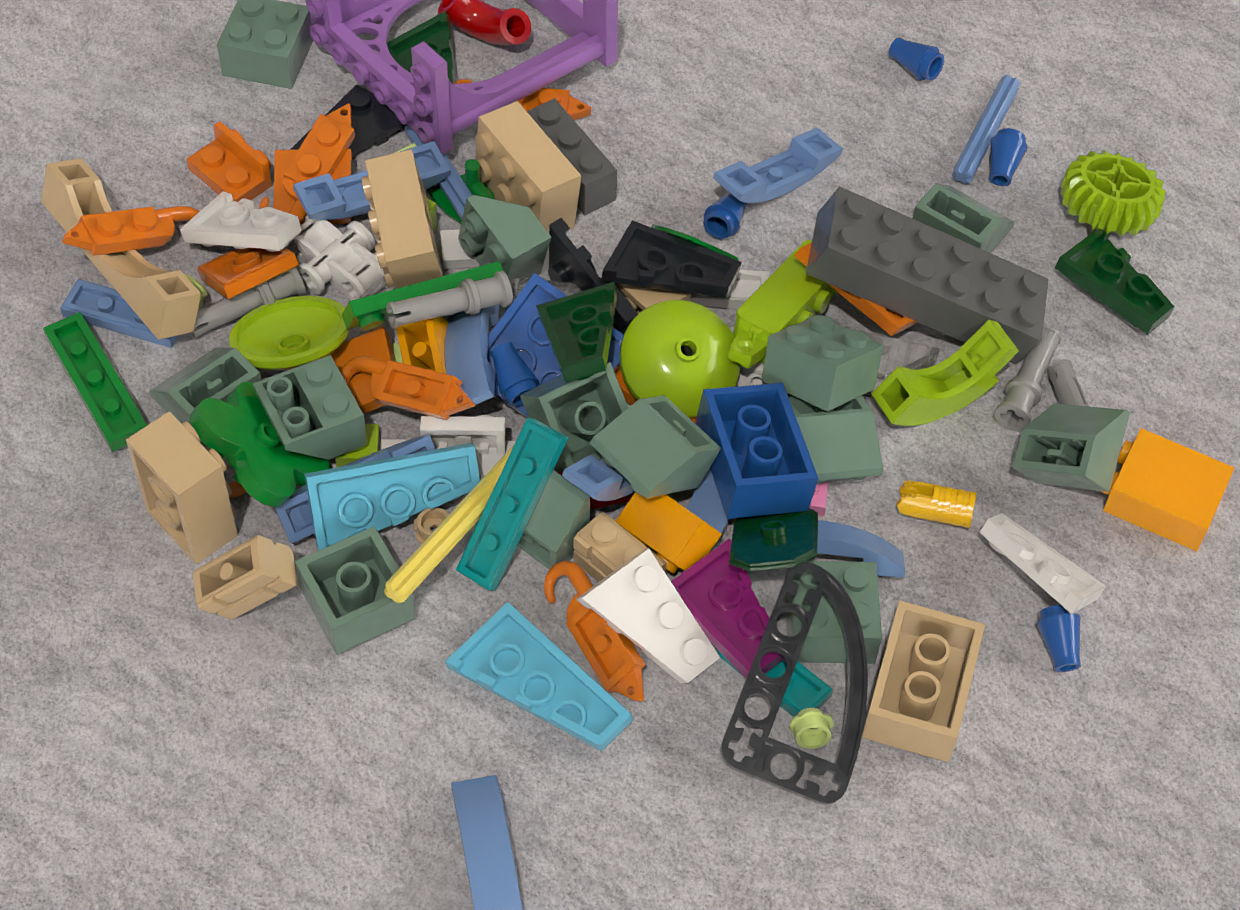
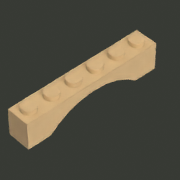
M82 158L46 164L41 203L66 232L76 226L83 215L112 212L100 178ZM81 248L158 340L194 332L201 293L181 270L169 271L158 268L148 262L136 250L93 256L90 250Z

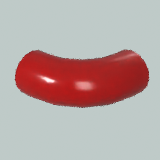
M442 0L438 7V14L446 11L450 23L462 32L494 45H519L524 43L531 33L529 16L519 8L500 9L481 0Z

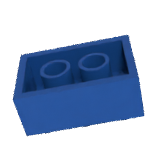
M783 383L703 389L695 424L721 447L710 469L727 519L808 511L817 485L818 475Z

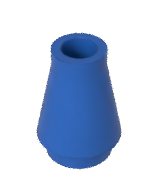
M898 37L889 48V56L897 60L919 80L927 79L931 81L939 75L943 68L944 55L939 53V49L935 46L907 41Z
M1004 128L999 130L991 139V172L989 176L991 183L998 186H1008L1011 184L1012 177L1028 149L1026 137L1022 132L1016 129Z
M728 191L705 210L703 224L706 231L718 239H725L734 235L739 229L747 203L739 201Z
M502 343L490 352L494 361L500 395L502 399L508 401L510 406H521L523 402L520 395L536 388L539 380L518 354L513 343Z
M1061 604L1044 608L1039 613L1041 620L1038 621L1037 625L1053 660L1055 671L1069 672L1079 669L1081 667L1080 615L1071 614Z

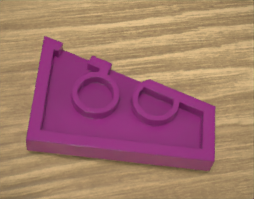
M729 538L673 579L671 583L709 641L747 678L769 621V616L765 608L760 606L751 587L752 582L746 570L729 564L731 539ZM774 653L765 655L761 659L760 664L762 672L766 674L784 659Z

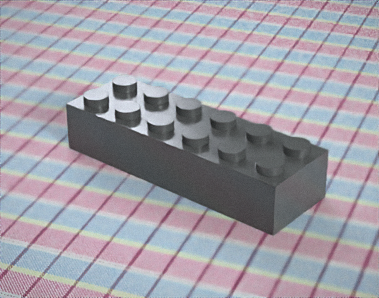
M840 186L818 211L806 274L965 343L989 319L997 321L1019 350L1009 361L1014 364L1020 362L1042 341L1048 278Z

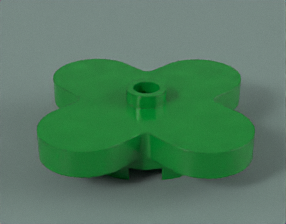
M252 382L240 383L227 397V403L215 398H206L190 414V425L195 429L200 440L209 448L214 449L221 458H225L228 464L237 471L232 478L240 483L249 495L264 505L270 507L283 505L295 492L296 484L300 486L306 485L304 474L330 469L327 459L285 450L253 389Z

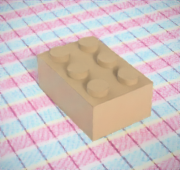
M518 101L479 116L478 131L475 136V160L480 163V180L482 183L485 182L491 189L495 199L529 207L548 233L549 225L561 217L570 229H573L581 174Z
M412 149L365 160L368 176L361 177L366 200L370 203L371 210L368 211L373 234H376L378 242L375 245L376 255L380 268H383L387 287H395L397 289L442 277L443 272L427 197Z
M169 411L126 439L146 511L196 565L238 536L234 521L237 513L229 499L232 490L225 480L223 473L227 470L226 465L214 449L211 448L207 451L200 444L197 432L187 421L181 424Z
M899 600L862 738L949 763L958 739L985 624Z

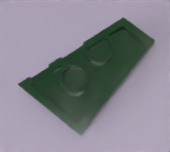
M446 11L387 42L391 56L401 67L410 73L411 66H413L411 48L425 42L447 62L448 78L452 84H457L450 19Z
M1098 228L1059 257L1055 266L1056 270L1147 335L1167 320L1175 307L1148 275L1138 273L1129 263L1131 256L1124 248L1117 249L1109 240L1110 232L1106 234L1103 229Z
M614 282L536 305L539 319L565 383L573 380H584L593 374L606 371L617 301V291Z

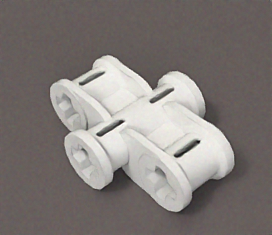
M308 216L305 217V223L301 225V231L289 242L286 248L294 252L297 261L301 263L296 268L308 291L319 295L324 291L325 284L329 281L350 300L367 297V293L377 284L386 283L383 268L381 269L379 266L377 255L370 252L375 248V240L363 224L358 221H352L347 225V231L342 234L326 220H312Z

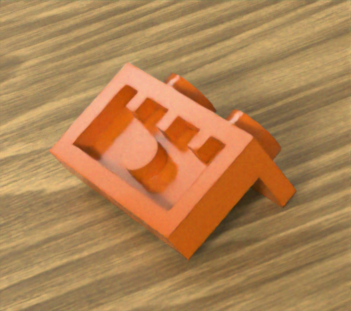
M221 121L213 125L215 140L186 159L188 169L218 195L223 191L230 193L233 201L236 202L243 198L253 200L272 186L270 176L271 163L268 157L261 150L253 149L245 142L237 130H230Z

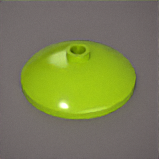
M296 296L276 300L272 304H264L244 315L233 326L229 335L230 348H236L256 369L266 371L291 370L329 356L343 343L350 329L347 330L342 318L345 307L333 299L320 296Z
M685 300L659 302L640 312L625 331L619 352L620 369L623 379L637 400L665 395L690 419L697 417L703 389L736 386L740 373V364L728 359L730 346L735 338L727 324L710 309ZM686 345L690 347L693 356L684 355L681 351V346Z

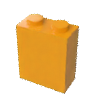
M1140 428L1134 443L1126 440L1120 451L1117 463L1123 466L1119 473L1114 472L1110 491H1102V493L1109 495L1103 511L1197 552L1235 467Z

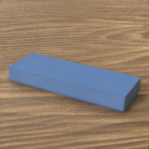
M77 279L60 307L63 317L67 318L81 312L87 324L169 348L173 347L179 336L158 340L115 289Z

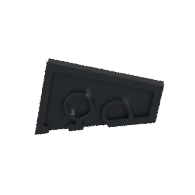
M357 84L326 114L328 115L342 106L350 104L352 128L355 130V138L348 148L352 151V160L356 159L357 152L372 144L377 147L389 141L388 136L400 129L405 131V126H407V124H402L396 114L386 104L379 103L374 93ZM310 130L290 150H299Z
M562 217L549 225L551 241L549 244L548 275L557 288H563L569 295L611 283L601 281L591 262L592 255L585 246L582 245L577 249L568 238L566 233L570 227ZM615 285L617 301L613 328L624 335L638 313Z
M632 220L605 265L601 281L726 298L739 274L742 262Z

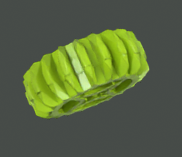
M1103 150L1100 154L1089 151L1087 156L1078 155L1076 161L1071 162L1070 166L1066 169L1060 194L1063 196L1062 204L1069 207L1068 214L1079 216V223L1092 225V230L1100 228L1106 234L1113 231L1119 236H1123L1126 232L1137 235L1139 230L1147 231L1150 225L1155 223L1156 218H1159L1162 211L1166 191L1162 188L1163 181L1156 178L1157 172L1147 170L1146 163H1137L1133 160V156L1126 158L1121 156L1119 152L1113 155Z

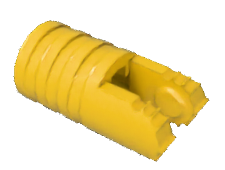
M910 480L900 485L899 492L901 493V498L897 500L896 506L902 515H910L915 518L970 528L977 492Z

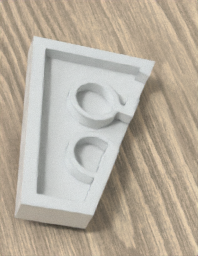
M223 191L187 222L180 231L184 243L202 244L205 247L216 245L234 246L235 249L261 248L269 252H275L286 248L289 242L301 231L298 216L271 207L256 209L253 201L243 198L236 202L233 201L230 193Z
M1003 513L989 518L980 531L989 540L988 543L994 550L1006 555L1071 614L1096 601L1106 587Z
M650 549L640 551L576 599L587 609L591 608L607 621L606 624L618 634L622 633L640 647L643 654L681 684L689 683L720 659L715 648Z

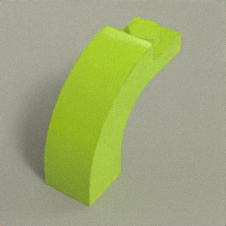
M989 319L960 349L944 361L919 370L898 366L871 394L892 424L917 426L931 423L963 409L984 395L1000 381L995 374L1019 350L999 323Z

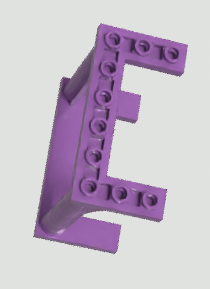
M305 0L311 17L312 26L309 27V31L313 41L318 46H323L338 65H343L347 68L360 85L364 84L372 91L379 103L386 104L396 114L402 124L410 126L424 144L435 141L442 155L453 149L452 136L478 123L479 116L519 101L596 59L606 67L617 61L618 0H583V4L578 0H527L571 38L496 77L466 84H452L448 78L447 62L425 42L411 48L413 64L411 66V73L401 67L391 56L387 47V35L393 22L405 10L422 0ZM370 33L376 35L377 38L362 41L357 34Z

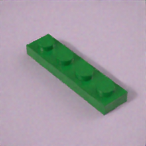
M500 261L352 300L348 302L342 313V318L347 330L360 327L362 331L371 330L382 325L384 320L388 319V316L397 315L392 312L387 313L386 304L388 302L401 301L457 288L464 279L471 278L473 281L491 278L495 272L503 271Z
M81 312L43 327L47 341L111 452L127 446L126 439L146 427L147 424Z

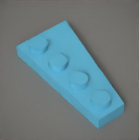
M472 443L304 474L317 551L375 526L377 531L390 525L396 526L409 520L410 516L427 508L433 509L470 492L480 482L475 446Z
M509 602L498 610L445 661L448 669L601 752L633 721L630 712Z

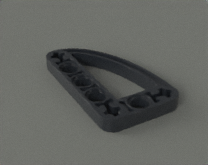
M803 562L795 567H791L787 573L721 742L720 754L724 763L735 771L817 804L828 805L835 803L843 797L855 766L866 713L868 669L864 635L853 602L840 582L822 567L814 563ZM804 572L812 575L811 583L817 586L816 590L809 589L806 592L801 603L802 605H810L809 612L798 604L785 603L783 601L785 596L792 601L794 600L799 584L793 581V577L801 578ZM822 596L827 600L837 617L844 639L847 658L846 709L841 739L834 763L768 737ZM790 612L799 617L802 624L800 633L791 637L780 633L776 622L778 616L782 613ZM774 653L784 659L786 670L782 676L770 678L762 672L760 664L761 659L765 655ZM752 695H761L766 698L770 705L768 716L761 720L750 718L744 708L746 699ZM737 720H740L749 728L763 730L761 737L754 732L751 734L747 748L753 751V756H745L741 762L733 759L734 751L728 748L730 742L737 743L741 739L745 729L735 727ZM777 754H788L795 761L796 772L790 779H779L772 773L770 767L771 760ZM805 761L813 764V767L808 772L809 774L822 777L826 771L832 773V782L838 785L837 791L830 790L825 796H822L818 793L820 786L809 780L805 781L804 789L796 786V783L804 773Z

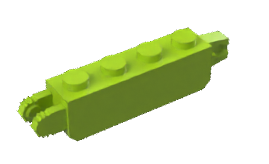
M805 240L739 307L736 312V322L733 330L735 339L730 346L728 354L729 360L738 362L747 369L757 362L764 364L768 337L808 320L816 313L822 314L826 310L831 297L835 293L839 295L826 282L806 274L807 266L794 257L801 247L811 243L812 240Z

